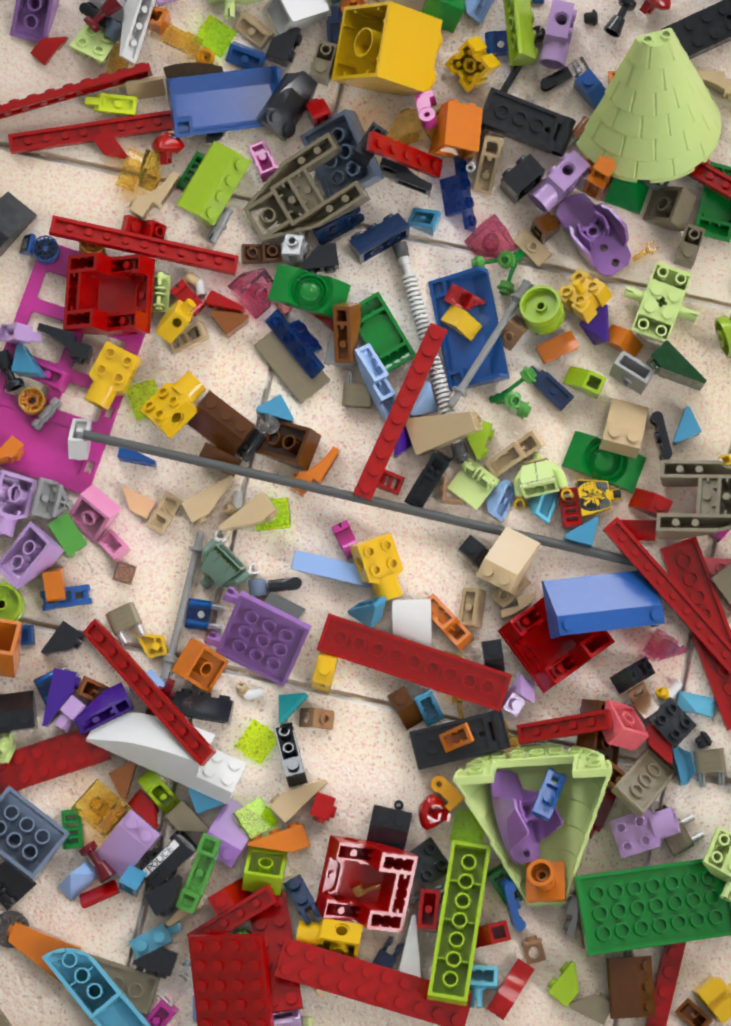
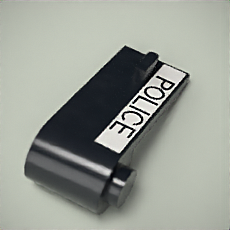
M177 830L169 838L171 842L142 869V871L147 873L145 879L155 889L196 852L198 846L184 831L179 832Z

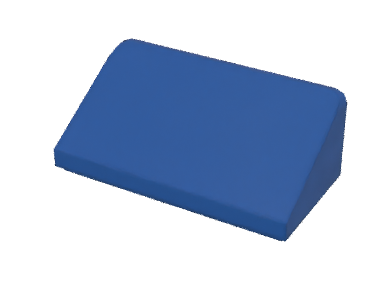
M233 41L230 44L225 61L245 69L264 66L266 53Z

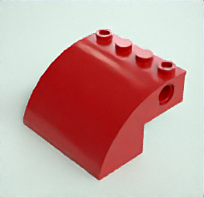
M99 252L69 255L63 330L109 336L149 334L151 330L155 259L142 254L110 257Z
M544 597L498 630L543 694L615 642L608 631L564 635L550 639Z
M330 835L316 899L317 909L321 917L358 922L364 928L371 930L402 933L418 856L376 842Z

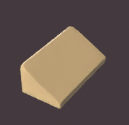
M247 11L241 13L232 27L260 50L275 35L272 30Z
M162 76L125 82L127 95L138 97V100L165 95Z
M463 587L459 621L465 627L481 629L486 598L485 590Z

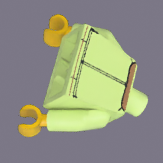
M540 453L532 454L531 461L522 464V469L517 473L513 481L515 496H517L514 507L519 510L518 505L520 502H523V508L527 509L528 504L523 500V496L526 499L559 492L560 488H562L561 497L564 501V493L569 492L571 498H573L572 491L567 488L568 482L564 471L556 463H550L549 458H542Z

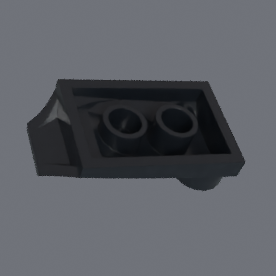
M305 71L286 73L256 119L281 141H286L287 138L295 134L296 124L305 112L306 104L314 97L318 82Z

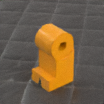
M436 776L431 780V789L448 802L445 807L449 812L464 800V797L443 776Z

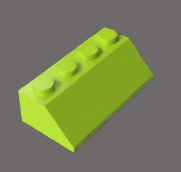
M503 0L510 66L532 65L538 57V49L535 48L534 44L536 31L533 30L532 24L534 22V12H531L532 0Z
M213 141L176 206L205 226H214L251 161L237 151Z

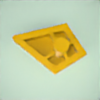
M137 632L135 633L149 659L168 654L164 635L145 633L143 637L141 633L142 637L140 638Z

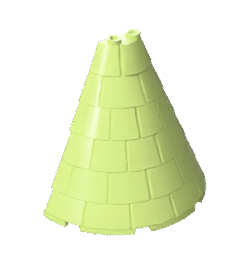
M666 28L635 38L616 70L614 77L604 91L605 95L585 125V130L576 142V146L587 161L591 160L595 163L600 155L611 158L616 164L611 176L637 183V180H650V183H661L684 177L692 173L701 162L705 163L711 157L721 136L720 110L672 28Z
M561 744L514 747L513 751L506 754L504 751L499 750L475 758L466 763L467 769L464 771L463 769H458L453 777V782L464 796V801L487 835L490 845L502 861V865L515 883L527 906L539 908L543 905L559 907L566 904V901L526 902L525 864L518 865L513 862L505 848L494 813L489 783L494 782L497 770H508L517 773L523 789L539 791L549 767L558 774L563 773L567 775L556 803V808L564 823L553 834L539 842L541 853L538 859H545L547 861H565L567 901L573 884V877H575L580 865L581 857L589 840L590 831L612 775L610 760H605L604 755L598 751L575 745L568 749H563Z

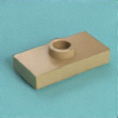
M527 228L512 240L538 268L552 256V253Z

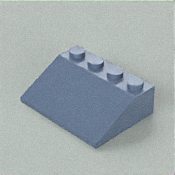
M345 109L300 136L306 147L329 132L335 136L343 150L342 153L315 169L327 199L356 180L362 183L364 188H368L385 178L375 155L365 169L349 159L365 134L355 111Z
M8 786L0 795V858L30 882L34 883L68 838L70 832L12 787Z

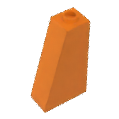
M16 921L14 925H9L6 936H9L8 942L60 983L62 982L42 957L51 951L61 948L81 950V947Z

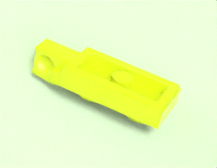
M101 92L96 94V97H85V107L94 108L95 112L122 116L136 115L138 97Z

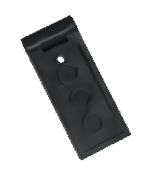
M722 0L661 30L672 28L689 59L697 57L731 41V0Z
M491 87L483 106L481 127L546 153L563 157L576 121L573 118Z
M495 710L409 732L418 771L511 747L502 710L500 712ZM467 722L474 742L445 753L439 735ZM483 732L484 737H480L479 733Z

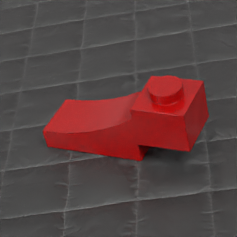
M518 958L486 1009L504 1020L535 969Z

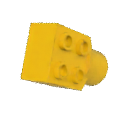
M106 341L89 372L93 382L84 399L92 405L108 411L115 396H125L142 364L141 358Z
M187 371L176 383H165L139 410L150 423L169 439H172L197 413L195 401L206 391V388L192 373Z
M382 533L349 546L361 582L372 584L376 598L385 596L387 601L403 594L397 577L403 571V566L392 533Z
M323 918L319 923L311 922L307 925L305 921L300 920L296 940L358 959L363 925Z

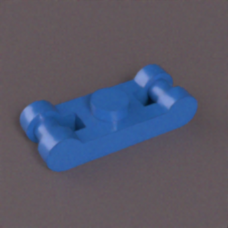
M90 585L66 587V599L56 601V603L47 602L45 591H41L40 596L43 598L44 604L42 605V611L92 604V599L89 598ZM81 592L82 599H76L75 593Z
M504 878L501 881V888L510 922L517 931H522L525 929L526 923L519 915L520 902L518 897L514 896L516 886L511 879Z

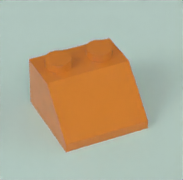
M191 638L171 671L203 691L210 693L229 660L203 643Z

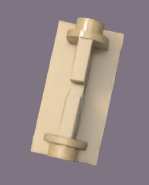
M524 576L515 595L498 588L490 597L496 601L500 608L504 609L531 581Z

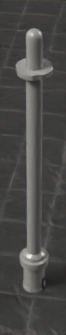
M523 279L516 293L514 292L511 296L512 303L459 387H452L455 393L448 402L450 409L455 407L461 396L467 397L465 392L467 386L519 306L523 294L534 286L530 281Z
M202 530L197 532L194 547H188L192 551L169 651L162 659L164 663L160 676L161 679H172L173 672L171 670L177 662L175 654L199 555L202 553L201 546L204 538V531Z

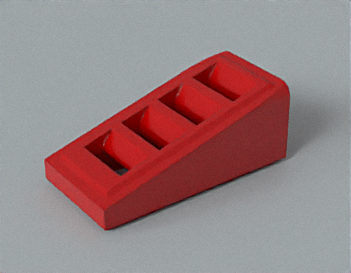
M213 290L210 291L204 302L208 308L231 313H245L244 306Z
M385 469L377 488L398 496L405 477ZM388 476V477H389L388 483H387V485H384V482H385V480H386V477ZM397 479L394 489L391 488L393 480Z
M577 487L568 488L572 491L574 497L565 498V501L561 497L562 489H560L558 498L562 527L582 525ZM574 501L575 505L564 506V502ZM574 508H575V511H576V512H573V513H565V510H566V509H574ZM576 516L577 520L567 521L566 517Z

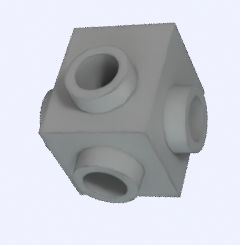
M298 233L286 234L284 241L281 243V254L285 263L303 264L306 254L309 253V243L304 235Z

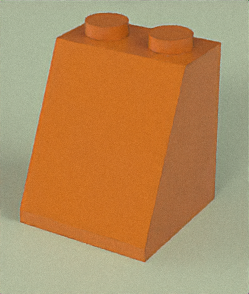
M454 99L442 104L429 154L464 161L478 153L483 108L476 107L472 103L462 104Z
M0 618V676L16 677L20 662L22 622Z

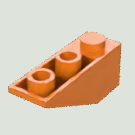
M298 821L287 825L288 829L280 831V828L269 831V836L262 838L260 834L251 837V842L247 843L248 846L291 853L311 846L304 825H299Z

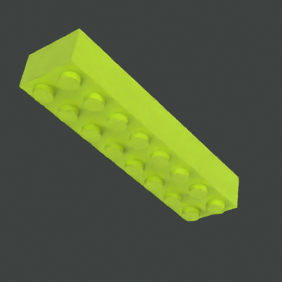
M452 840L427 1000L467 1005L491 846Z

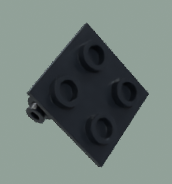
M669 697L659 706L660 708L648 721L675 749L697 725Z
M431 837L410 851V853L418 856L414 877H416L423 889H426L447 874L449 862Z
M4 861L0 864V903L8 911L37 883L35 881L34 883L30 882Z

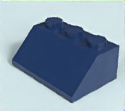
M399 213L395 215L389 214L383 218L381 223H373L367 227V231L363 233L358 232L351 236L349 246L359 263L362 264L392 247L394 243L409 237L410 226Z

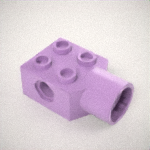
M552 0L539 60L541 65L552 69H563L565 67L577 10H573L575 3Z
M575 150L570 154L567 152L561 158L559 166H553L548 171L547 178H544L528 194L532 203L542 212L548 213L587 177L591 165Z
M3 469L0 470V536L13 538L17 520L28 517L37 480Z
M672 807L656 812L648 808L640 818L635 813H631L609 821L622 859L662 845L663 838L681 833L677 816Z

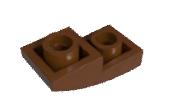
M281 242L241 245L242 264H265L282 261Z
M205 442L199 454L200 457L239 466L242 462L240 458ZM223 472V473H225V474H227V475H229V476H231V475H232V477L235 476V474Z

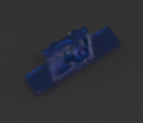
M456 156L453 157L456 175L440 180L445 216L451 217L462 213L464 229L474 232L476 231L477 220L473 211L474 201L471 197V182L468 179L466 170L467 162L461 157Z
M275 310L265 320V323L311 379L315 378L325 368L315 355L323 348L319 341L307 330L304 323L300 320L289 323L279 310Z

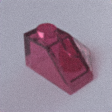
M495 214L480 224L464 241L474 255H482L483 257L498 258L501 251L513 252L517 249L507 228Z
M265 268L242 273L227 286L236 299L255 319L270 308L271 301H268L273 279Z
M657 628L652 632L642 652L645 653V658L655 662V660L662 661L684 655L689 649L684 645L682 647L678 646L677 639Z

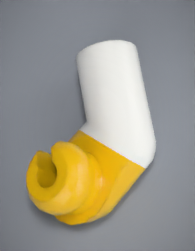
M675 679L670 687H658L655 691L657 698L661 700H667L669 697L675 698L683 683Z

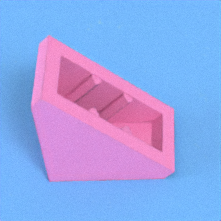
M112 529L97 541L116 563L131 551L128 545Z

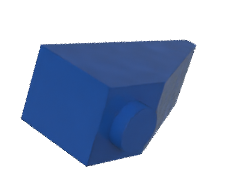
M588 69L575 79L573 85L574 89L595 111L605 95L604 91L606 89L601 81Z

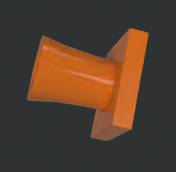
M537 859L533 862L525 863L527 903L566 901L565 861Z

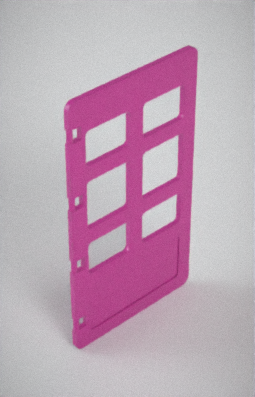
M59 245L60 256L56 262L45 265L36 259L14 322L28 325L30 316L34 312L64 321V307L38 298V294L46 273L51 272L67 278L68 256L80 254L79 251ZM76 333L78 337L77 342L81 343L84 334ZM146 334L105 336L125 342L124 350L138 356ZM6 342L3 350H9L13 363L16 345ZM65 347L58 363L33 356L35 360L67 372L72 376L70 381L72 384L89 389L93 382L89 374L72 369L74 362H72L73 359L70 358L69 351ZM0 370V448L12 435L24 444V455L19 461L15 460L13 464L7 462L1 464L0 467L35 479L42 477L59 482L60 485L63 484V488L80 494L93 483L106 444L91 441L88 460L69 459L68 437L73 418H84L56 409V413L47 423L43 424V428L40 431L36 430L31 423L35 418H39L38 415L32 416L24 413L19 406L18 396L4 392L8 378L5 372ZM49 388L46 396V406L50 405L49 402L54 397L60 400L62 393ZM115 396L110 406L114 408L111 418L105 417L106 411L102 410L98 421H92V432L110 435L123 396ZM88 461L94 463L91 473L85 472Z

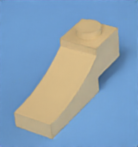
M696 70L707 88L721 94L722 99L731 101V79H725V71Z
M173 171L155 190L146 195L139 194L137 198L134 197L129 205L130 213L136 218L145 221L153 207L161 210L177 187L180 175Z
M536 429L531 430L493 456L485 464L492 475L498 478L546 446V443Z

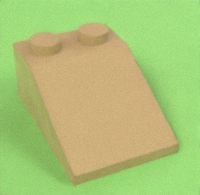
M612 398L599 449L636 459L641 447L649 408Z
M506 526L485 556L476 576L515 595L541 543Z

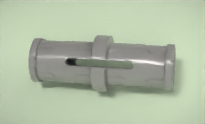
M225 206L215 225L212 226L205 238L207 241L213 242L215 245L217 244L222 231L227 228L226 224L231 214L234 212L232 209Z

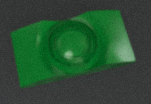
M710 162L712 167L731 177L730 166ZM706 186L703 187L694 224L706 229L704 237L728 243L731 239V201Z
M278 264L268 301L333 320V306L347 301L351 285L332 277L310 273L302 268Z
M379 291L359 302L361 311L359 336L365 345L370 343L387 372L389 373L415 358L416 353Z
M575 431L562 467L598 481H608L609 485L633 494L646 457L638 454L635 459L599 449L600 438Z

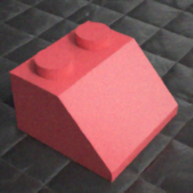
M612 700L606 701L604 709L611 710L613 729L602 731L604 740L609 745L635 751L649 737L637 711L633 706Z

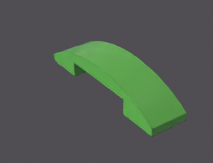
M206 833L202 834L196 850V858L175 907L191 914L195 913L210 880L222 840Z

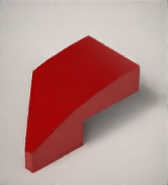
M108 128L93 138L101 152L107 157L129 159Z

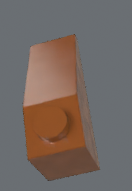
M343 302L333 306L335 363L352 364L354 362L355 355L353 351L357 346L361 324L360 303Z

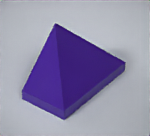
M607 304L604 307H597L598 313L589 324L584 321L579 323L593 345L609 342Z
M404 426L394 448V458H398L413 446L406 426Z

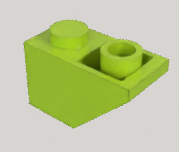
M570 366L562 384L597 399L607 378L591 370Z
M483 420L481 425L483 430L465 438L475 461L479 463L481 458L485 459L489 449L485 447L487 440L491 441L495 430H492L493 424Z
M566 961L559 969L561 974L557 979L553 977L547 984L549 988L547 992L565 1007L571 1003L579 992L576 963L573 961L569 963Z

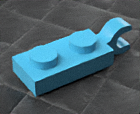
M180 922L168 928L163 923L130 940L129 943L138 959L172 942L171 935L183 928Z

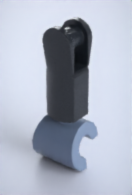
M91 2L81 3L79 6L80 12L91 18L101 11ZM106 15L98 25L106 28L105 34L107 37L114 41H119L122 32V22Z
M298 577L268 580V583H266L265 579L261 578L248 580L249 594L253 597L266 595L267 591L269 593L298 590L302 585V581Z

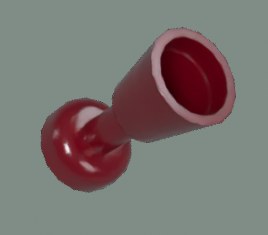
M105 0L100 7V12L93 18L86 16L83 19L94 33L99 31L98 23L106 15L110 17L123 8L117 0Z
M92 841L78 852L83 857L87 855L95 864L94 870L102 884L117 872L105 860L101 861L94 851L97 848V843Z

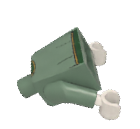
M220 530L215 532V538L211 539L202 549L200 571L205 577L200 581V584L207 590L213 584L218 588L222 586L226 588L238 586L249 579L250 575L255 576L260 571V569L257 572L251 571V567L256 563H252L248 570H245L247 566L223 544L226 540V534L223 538L217 537L221 532Z

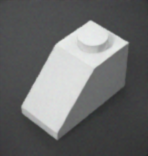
M73 418L68 437L69 459L88 460L91 441L84 440L82 437L84 430H92V419Z

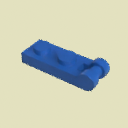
M550 767L547 769L530 814L546 822L550 820L567 775L563 773L558 774Z

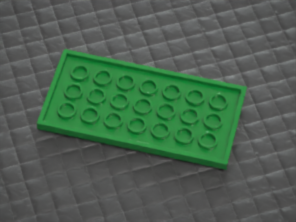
M703 859L573 877L586 956L731 936V902L720 898L726 882L710 874L702 863Z

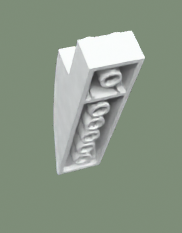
M127 712L91 730L86 738L87 742L227 805L243 776L247 764L214 749L216 753L204 766H200L157 716L143 713ZM195 727L212 746L215 734Z

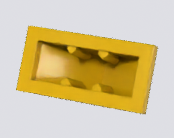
M451 305L440 319L470 342H472L482 328V325L467 311Z

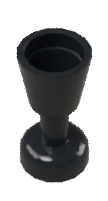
M634 0L618 1L621 8L618 14L613 15L604 27L606 33L613 37H620L625 22L623 19L627 11L634 10L637 5Z
M7 349L0 351V370L5 372L9 380L5 386L7 391L12 392L23 387L25 383L21 378H16L11 371L13 363L10 352Z

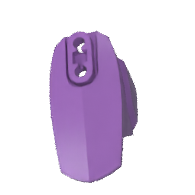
M584 193L568 196L560 203L556 216L573 245L591 267L603 276H613L629 265L631 253L627 246L629 241L628 229L625 222L611 207L603 203L594 204ZM606 247L607 251L602 252L600 249ZM612 261L618 262L619 265L614 267Z
M497 770L494 782L489 783L498 829L505 848L512 861L518 865L537 860L541 853L539 842L558 830L564 821L556 806L548 822L530 814L539 791L523 789L517 773L508 770Z

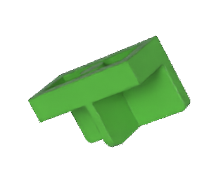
M68 513L63 514L48 524L70 559L76 556L75 552L87 546V542Z

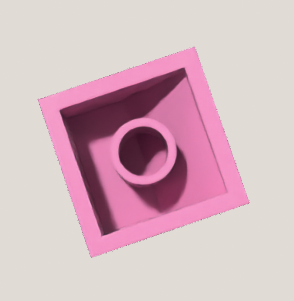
M92 484L80 494L69 515L77 528L96 543L115 521L122 508Z

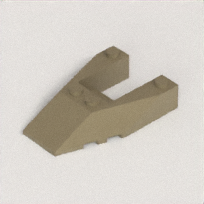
M329 132L281 162L274 174L270 175L266 180L265 185L260 191H257L243 210L261 241L321 227L371 200L363 184L357 180L325 200L310 174L312 171L343 152L334 135Z
M661 460L660 479L663 487H698L696 514L657 513L656 533L659 540H681L731 529V465H724L723 461Z

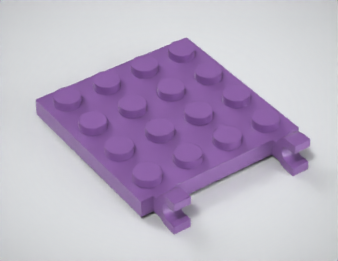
M230 586L222 600L233 603L235 607L224 633L220 638L218 632L211 630L204 643L216 647L215 652L284 687L312 626L244 591L239 595L238 591Z

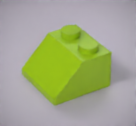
M249 846L243 874L242 890L256 892L270 884L275 895L281 896L288 852Z

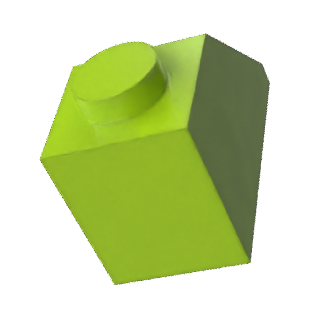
M148 770L137 780L165 814L181 802L156 772Z

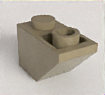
M320 39L309 75L318 84L328 86L333 70L337 44Z
M687 224L673 264L692 269L706 229Z

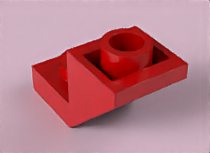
M124 215L121 230L164 239L167 226L154 220L143 221L131 215Z

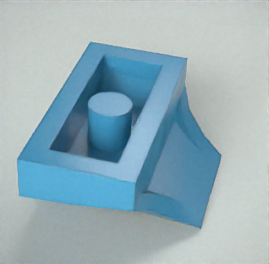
M679 746L675 749L672 747L673 762L679 785H686L696 773L692 754Z

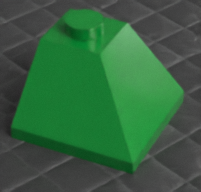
M613 177L604 202L640 215L650 187L641 180H637V183Z

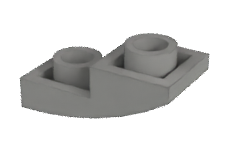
M571 894L562 908H565L564 913L571 915L570 919L567 918L564 923L563 929L566 930L564 934L573 937L577 926L578 903L577 897Z

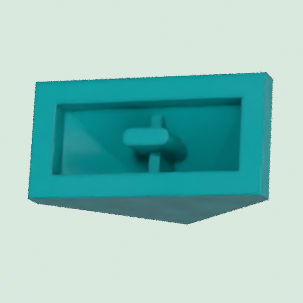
M306 693L279 695V722L283 724L309 696Z

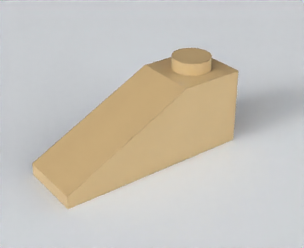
M486 132L474 183V192L491 195L504 136Z
M232 475L181 502L193 525L197 524L199 526L208 521L207 518L211 516L235 482Z
M262 491L219 525L218 529L222 532H229L267 522L271 523L277 518V514L280 511L268 495Z
M324 779L283 792L281 795L277 793L270 800L272 804L269 807L287 823L328 782Z

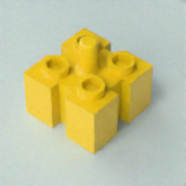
M479 36L467 39L458 49L460 52L453 54L445 63L453 75L458 74L461 79L458 82L467 93L479 89L488 80L486 76L492 75L502 65L493 53L487 54L485 50L488 47Z
M578 268L569 278L571 283L568 286L564 284L557 293L565 310L571 314L575 312L579 319L589 324L598 313L597 307L599 305L604 307L612 297V294L605 283L597 278L593 280L589 273Z
M709 976L692 990L717 1022L723 1024L731 1018V982L726 985L720 977Z

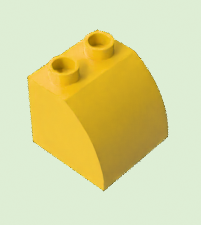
M391 1L344 7L331 81L360 89L403 96L430 91L436 80V72L434 70L436 54L443 41L442 34L440 33L442 20Z

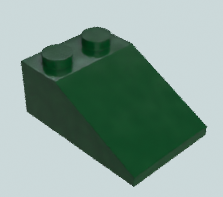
M668 340L658 347L646 362L649 367L655 370L654 375L657 374L659 377L699 391L707 382Z

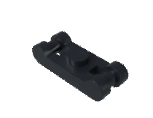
M655 411L649 420L655 426V442L660 445L659 459L660 461L669 460L672 457V449L664 418L661 412Z

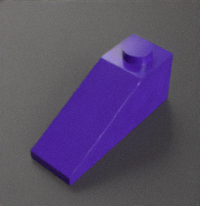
M54 668L42 726L49 727L61 712L59 709L71 695L75 694L76 689L79 688L81 683L79 673Z
M122 682L104 690L74 719L82 735L134 709Z

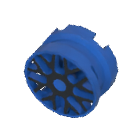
M47 235L40 236L34 241L32 250L37 261L45 265L56 262L60 256V247L53 237Z

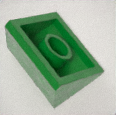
M425 0L421 12L441 19V29L454 33L465 11V0Z

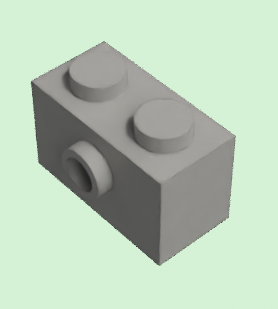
M623 350L613 363L609 375L621 382L622 385L641 395L650 383L655 370Z

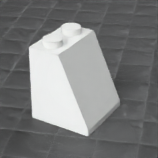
M269 0L264 7L277 35L296 27L303 30L323 20L330 11L325 0Z

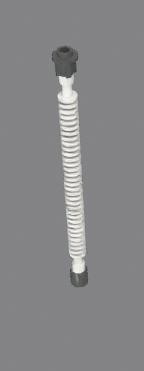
M400 241L394 243L392 248L404 272V276L401 279L403 285H405V293L408 294V303L421 344L430 321L427 319L428 314H426V307L423 305L424 301L421 296L420 287H418L419 283L417 282L416 273H411L407 242ZM438 352L429 375L432 377V385L435 386L433 389L436 391V399L439 400L440 413H456L455 407L452 409L448 407V402L452 397L451 393H448L450 389L448 388L447 379H444L446 376ZM462 439L452 443V461H457V464L463 463L465 460L468 461V457L471 454L467 451Z

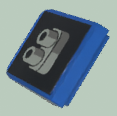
M28 234L23 237L19 251L20 254L31 257L34 255L32 246L37 239L35 234Z

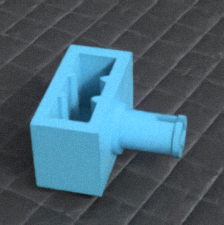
M473 965L469 987L472 993L470 1008H475V1000H477V1009L482 1008L484 990L497 991V966Z

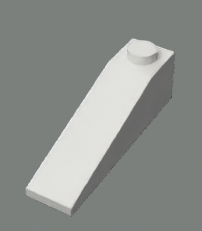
M126 0L119 56L133 65L136 64L156 0Z
M414 914L411 915L398 971L421 977L416 915Z

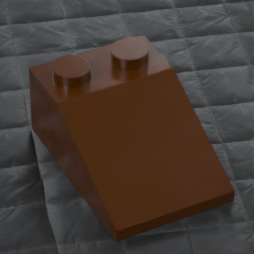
M264 416L259 430L267 436L255 453L295 468L309 470L321 435L311 428Z

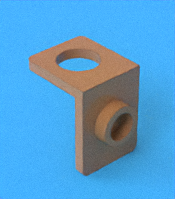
M515 315L501 332L503 346L509 351L513 349L522 335L528 330L525 321L518 315ZM516 321L520 322L524 327L519 326Z
M444 475V482L439 485V495H442L441 504L463 506L464 500L445 498L447 476Z
M644 682L628 690L631 703L644 720L650 718L660 708L649 694ZM642 689L639 694L634 695L637 690Z
M320 708L300 709L299 727L333 729L334 711ZM308 712L309 720L305 723L304 716Z
M537 935L525 938L526 942H522V947L527 964L546 960L542 938H537ZM537 947L540 950L538 958L533 959L529 956L530 948Z

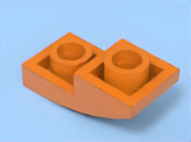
M569 331L538 345L535 350L543 364L560 359L564 354L578 350L580 346L572 331Z

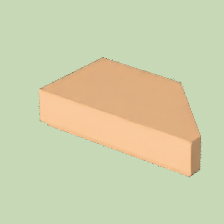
M124 486L123 491L130 511L148 519L156 501Z

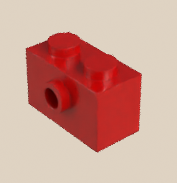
M317 792L310 815L313 816L312 820L324 824L325 820L334 819L337 807L334 806L336 798Z

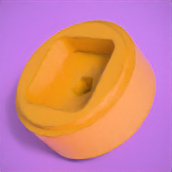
M202 48L196 53V61L213 64L215 54L209 48Z

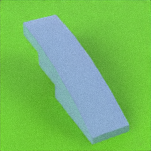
M370 343L355 349L353 352L366 387L381 416L386 421L395 402L394 396L396 393L387 380L389 373Z
M297 550L294 552L291 565L292 570L369 588L368 583L361 582L355 564Z

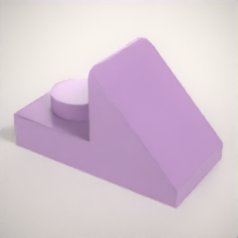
M518 674L502 705V709L514 717L518 716L526 701L533 704L535 702V684L521 674Z

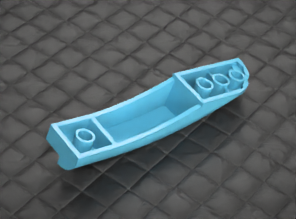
M61 948L51 951L42 957L97 1026H151L91 955L78 949Z

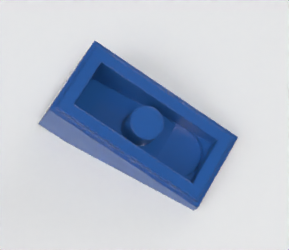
M119 448L117 456L119 461L157 467L155 460L139 452Z

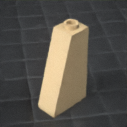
M477 412L408 418L405 424L416 455H426L483 430L481 426L482 419Z

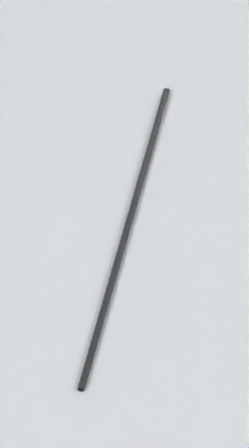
M88 430L83 432L82 439L490 534L500 536L506 528L377 497H372L369 502L354 495L352 491ZM513 529L541 543L540 545L633 566L623 554Z

